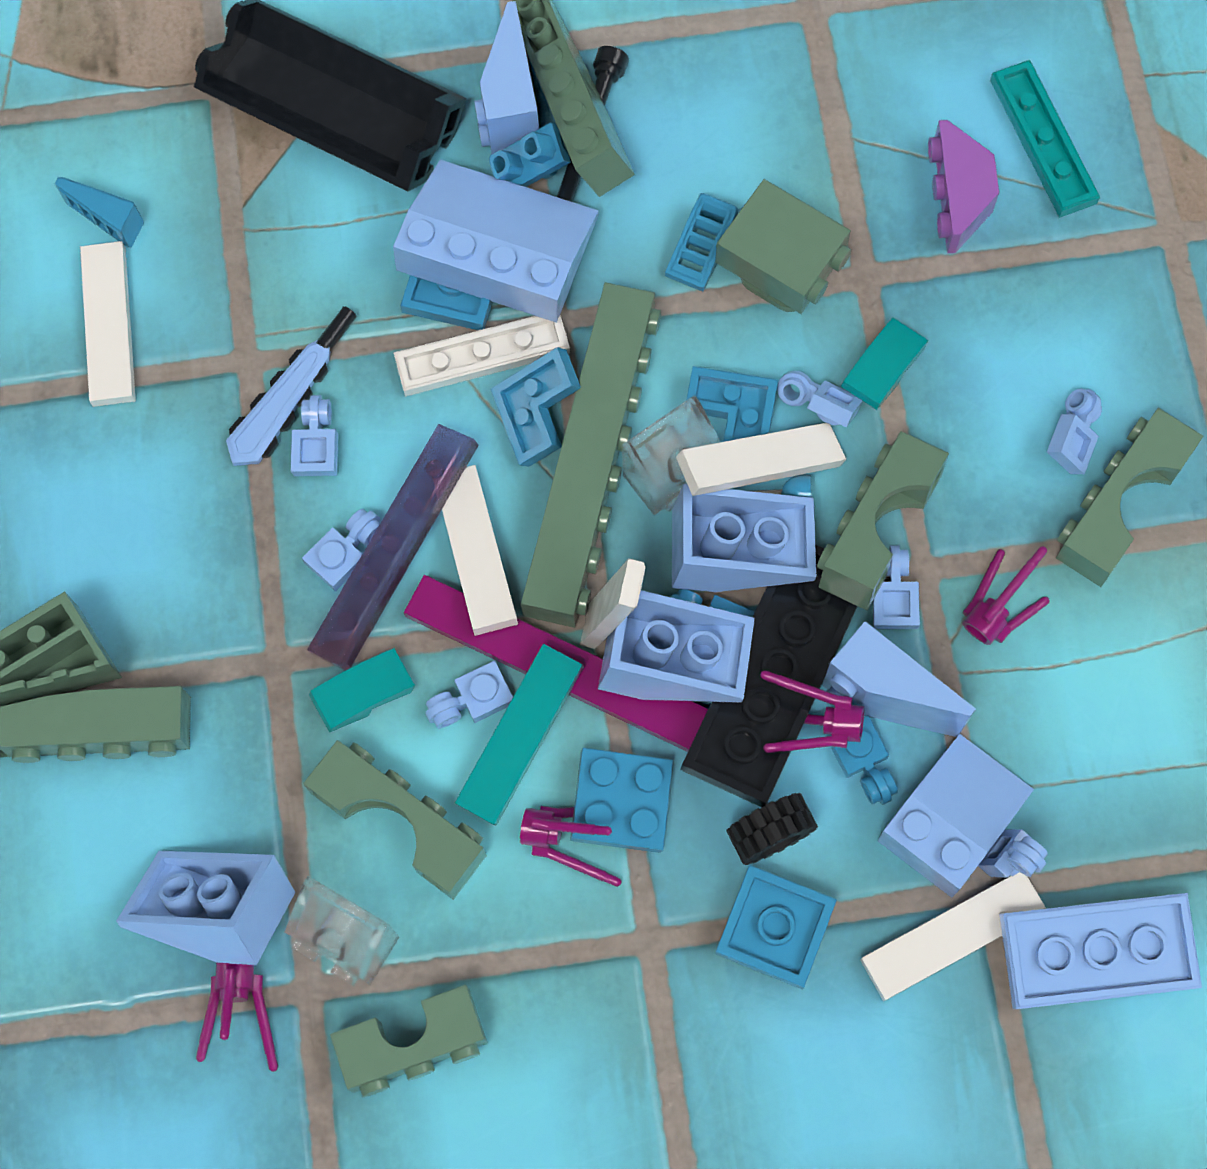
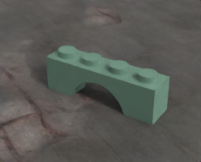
M1157 408L1149 421L1141 417L1127 437L1133 443L1126 455L1118 450L1104 470V473L1110 476L1103 488L1095 484L1080 505L1087 510L1079 523L1071 518L1058 537L1057 541L1063 544V547L1056 559L1102 587L1134 540L1121 517L1120 502L1122 494L1129 488L1143 483L1151 482L1171 485L1204 436L1160 408Z
M900 431L892 446L885 443L874 466L879 469L874 479L866 476L856 496V500L860 502L855 512L849 509L845 512L836 532L841 537L835 546L827 544L818 561L817 568L823 570L819 588L868 611L887 576L893 556L880 540L875 523L885 514L897 509H924L942 476L949 455L948 452Z
M337 740L305 780L304 786L312 795L344 819L360 811L372 808L388 809L406 818L413 826L416 836V852L412 866L419 875L454 900L487 856L484 848L479 845L483 838L462 822L456 828L443 817L447 811L425 795L420 801L407 792L411 785L393 770L389 769L384 775L371 764L375 758L361 746L353 742L348 748Z

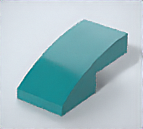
M892 318L854 365L841 387L877 410L898 386L903 374L924 351L929 340L895 318Z
M395 648L336 675L311 690L309 696L330 733L368 717L372 709L410 694L415 684Z

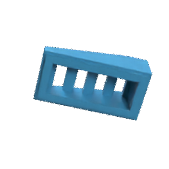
M64 177L57 178L55 185L67 205L116 240L122 241L125 246L129 248L133 246L144 224L134 202Z
M700 193L667 266L665 276L704 292L717 265L715 263L717 242L738 215V208L707 194ZM700 229L717 237L713 240L696 232ZM690 244L710 252L709 255L706 256L689 249ZM685 259L702 266L703 269L701 272L681 265V262Z

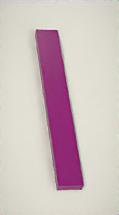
M426 575L422 577L404 611L406 618L525 675L540 648L545 644L584 666L569 696L686 752L689 751L708 711L707 708L692 701L642 700L599 690L598 685L603 659L517 619L518 625L475 636L464 593Z

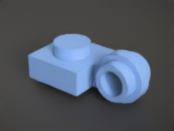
M801 371L787 372L779 380L777 386L778 395L784 403L790 406H800L809 401L807 409L816 412L822 421L831 425L847 427L858 413L863 402L850 392L826 380L821 385L816 384ZM790 384L796 385L800 393L795 392Z
M1077 389L1066 399L1067 414H1061L1047 453L1070 474H1085L1099 437L1090 428V425L1101 415L1102 406L1100 397L1094 391Z
M311 395L310 400H302L301 405L302 423L304 426H309V429L292 430L291 473L293 476H337L338 433L336 429H322L323 425L331 424L330 399H322L321 395Z
M358 510L346 524L349 535L344 538L332 528L302 557L304 564L336 592L366 562L364 555L356 547L361 542L368 546L378 538L383 530V526L379 523L380 517L373 511Z
M890 545L889 551L893 554L887 573L890 582L882 583L873 600V628L918 629L920 626L919 582H901V576L909 575V551L900 550L899 545Z
M492 661L454 680L461 696L452 697L450 692H443L429 699L426 702L428 710L425 714L430 723H435L436 727L441 729L460 720L462 716L459 711L468 708L474 723L507 708L513 696L496 662Z
M1007 829L1002 832L978 867L990 877L1008 878L1019 872L1031 877L1034 872H1041L1045 867L1046 862L1044 858L1048 852L1022 829Z

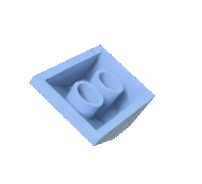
M516 1L507 2L480 80L482 99L474 101L482 147L490 146L491 155L519 141L532 131L539 129L537 106Z
M683 484L672 509V588L722 592L815 580L814 498L734 489L692 496L688 485Z
M640 590L637 607L606 639L598 689L642 700L742 702L744 699L755 618Z
M866 621L832 659L823 682L827 692L840 696H849L852 698V705L864 706V716L957 737L962 732L976 708Z
M959 734L887 825L878 842L953 898L1034 789Z
M158 851L116 922L121 928L217 963L257 965L289 906L295 891L274 855Z

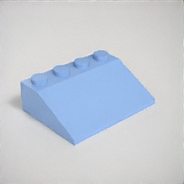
M440 160L409 208L393 246L396 270L557 323L599 215V210Z

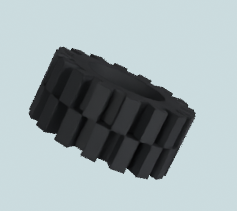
M793 793L788 797L786 795L779 798L776 802L767 803L761 809L757 808L750 815L743 816L738 822L733 823L726 831L743 865H749L763 858L771 857L774 853H779L785 850L786 847L798 843V840L804 839L814 832L818 825L801 793Z

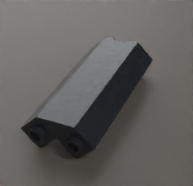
M243 0L235 3L226 16L225 25L227 32L224 42L205 48L199 54L195 63L197 75L194 88L407 192L425 183L434 170L433 165L430 164L432 156L439 146L447 149L451 143L466 98L261 0Z

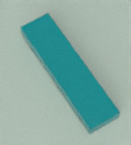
M1027 60L993 72L990 82L1058 217L1061 218L1098 204L1100 195L1031 61Z
M545 644L542 645L456 799L455 804L497 826L582 672L583 664Z

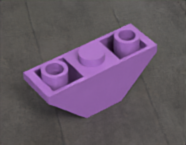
M939 120L935 137H929L928 157L930 163L936 162L937 175H933L932 187L934 200H941L942 213H938L937 216L939 238H945L947 254L956 253L993 213L999 195L994 154L950 121Z

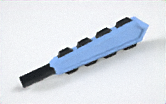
M343 306L318 340L308 344L305 349H297L288 359L290 366L287 370L278 371L270 380L271 388L267 393H259L250 404L251 412L246 417H239L230 427V436L226 439L234 466L259 464L263 458H270L279 444L277 440L279 434L288 431L296 420L294 412L302 405V400L310 399L311 395H313L311 391L313 384L322 382L328 373L326 365L330 360L331 350L357 317L351 309Z

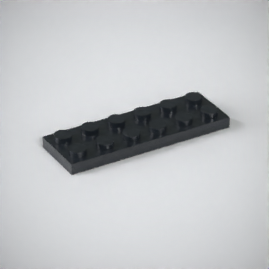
M815 545L816 578L814 581L767 586L753 615L755 619L744 699L742 702L711 703L681 766L682 771L762 808L768 803L791 751L768 753L764 751L763 747L767 743L797 740L815 698L766 681L761 678L760 674L765 670L820 689L829 664L835 657L858 607L819 588L823 570L817 568V564L824 548Z

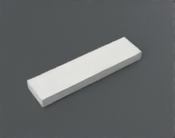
M122 241L80 246L89 401L93 407L135 402L126 248Z
M532 316L394 352V357L406 397L528 365L556 347L565 349L570 354V346L561 316H559L557 323L538 316Z
M822 423L683 449L676 456V459L692 496L840 467L845 462L846 457L831 425Z
M476 465L433 475L474 635L518 625Z
M628 558L591 600L586 614L580 645L595 649L637 607L646 567L644 562Z
M1019 872L862 957L860 961L884 1002L1002 937L999 914L1046 909L1029 878Z

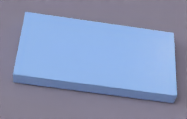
M1188 893L999 914L1013 1009L1202 988Z

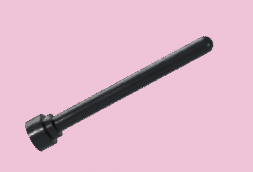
M613 46L599 47L593 62L594 74L597 77L595 86L604 106L612 83L617 82L618 78L624 76L629 57L624 51ZM570 158L571 163L567 165L557 197L573 202L581 176L575 170Z

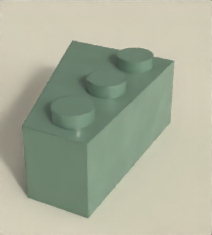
M65 591L0 631V707L43 696L63 694L122 678L82 611Z

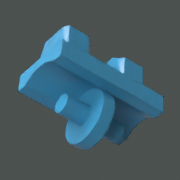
M553 122L536 131H532L519 141L489 156V162L496 179L509 181L524 187L542 178L549 179L557 173L558 169L571 163L569 155L561 143L558 126Z

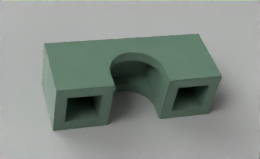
M467 985L421 1001L426 1016V1029L420 1040L411 1046L395 1047L391 1045L385 1036L382 1023L376 1018L330 1034L347 1090L353 1093L361 1091L362 1097L371 1096L390 1088L388 1080L406 1074L408 1081L434 1072L433 1063L451 1057L453 1064L480 1055L478 1047L488 1043Z

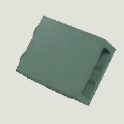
M763 179L717 242L715 263L739 276L747 290L780 310L786 312L796 311L802 314L810 302L817 304L829 284L826 279L834 269L839 272L847 262L852 249L848 248L851 230Z

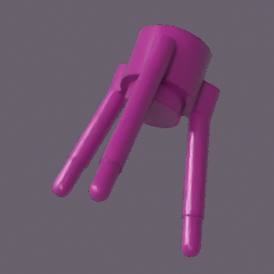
M1039 547L996 600L988 598L983 602L1005 556V551L1002 549L996 552L972 601L962 612L966 616L962 625L973 637L986 645H991L994 640L1002 643L1014 629L1049 604V598L1042 597L1010 621H1006L1010 614L1004 606L1047 553L1046 547Z
M764 670L761 672V678L766 681L835 705V707L826 706L824 716L808 714L804 724L823 726V734L831 736L767 743L763 747L765 752H784L830 746L847 748L848 741L861 742L864 706L852 705V698L849 696L835 695Z
M541 806L540 810L526 808L521 824L520 843L533 846V856L549 858L616 887L621 885L620 878L550 848L551 844L559 845L562 832L608 836L612 833L610 827L563 821V818H573L574 807L554 808Z
M216 962V976L211 977V992L196 1054L198 1062H203L206 1058L219 1001H222L220 1038L227 1040L230 1033L233 1003L248 1001V993H252L269 1070L275 1072L278 1069L276 1051L262 992L263 975L254 974V965Z

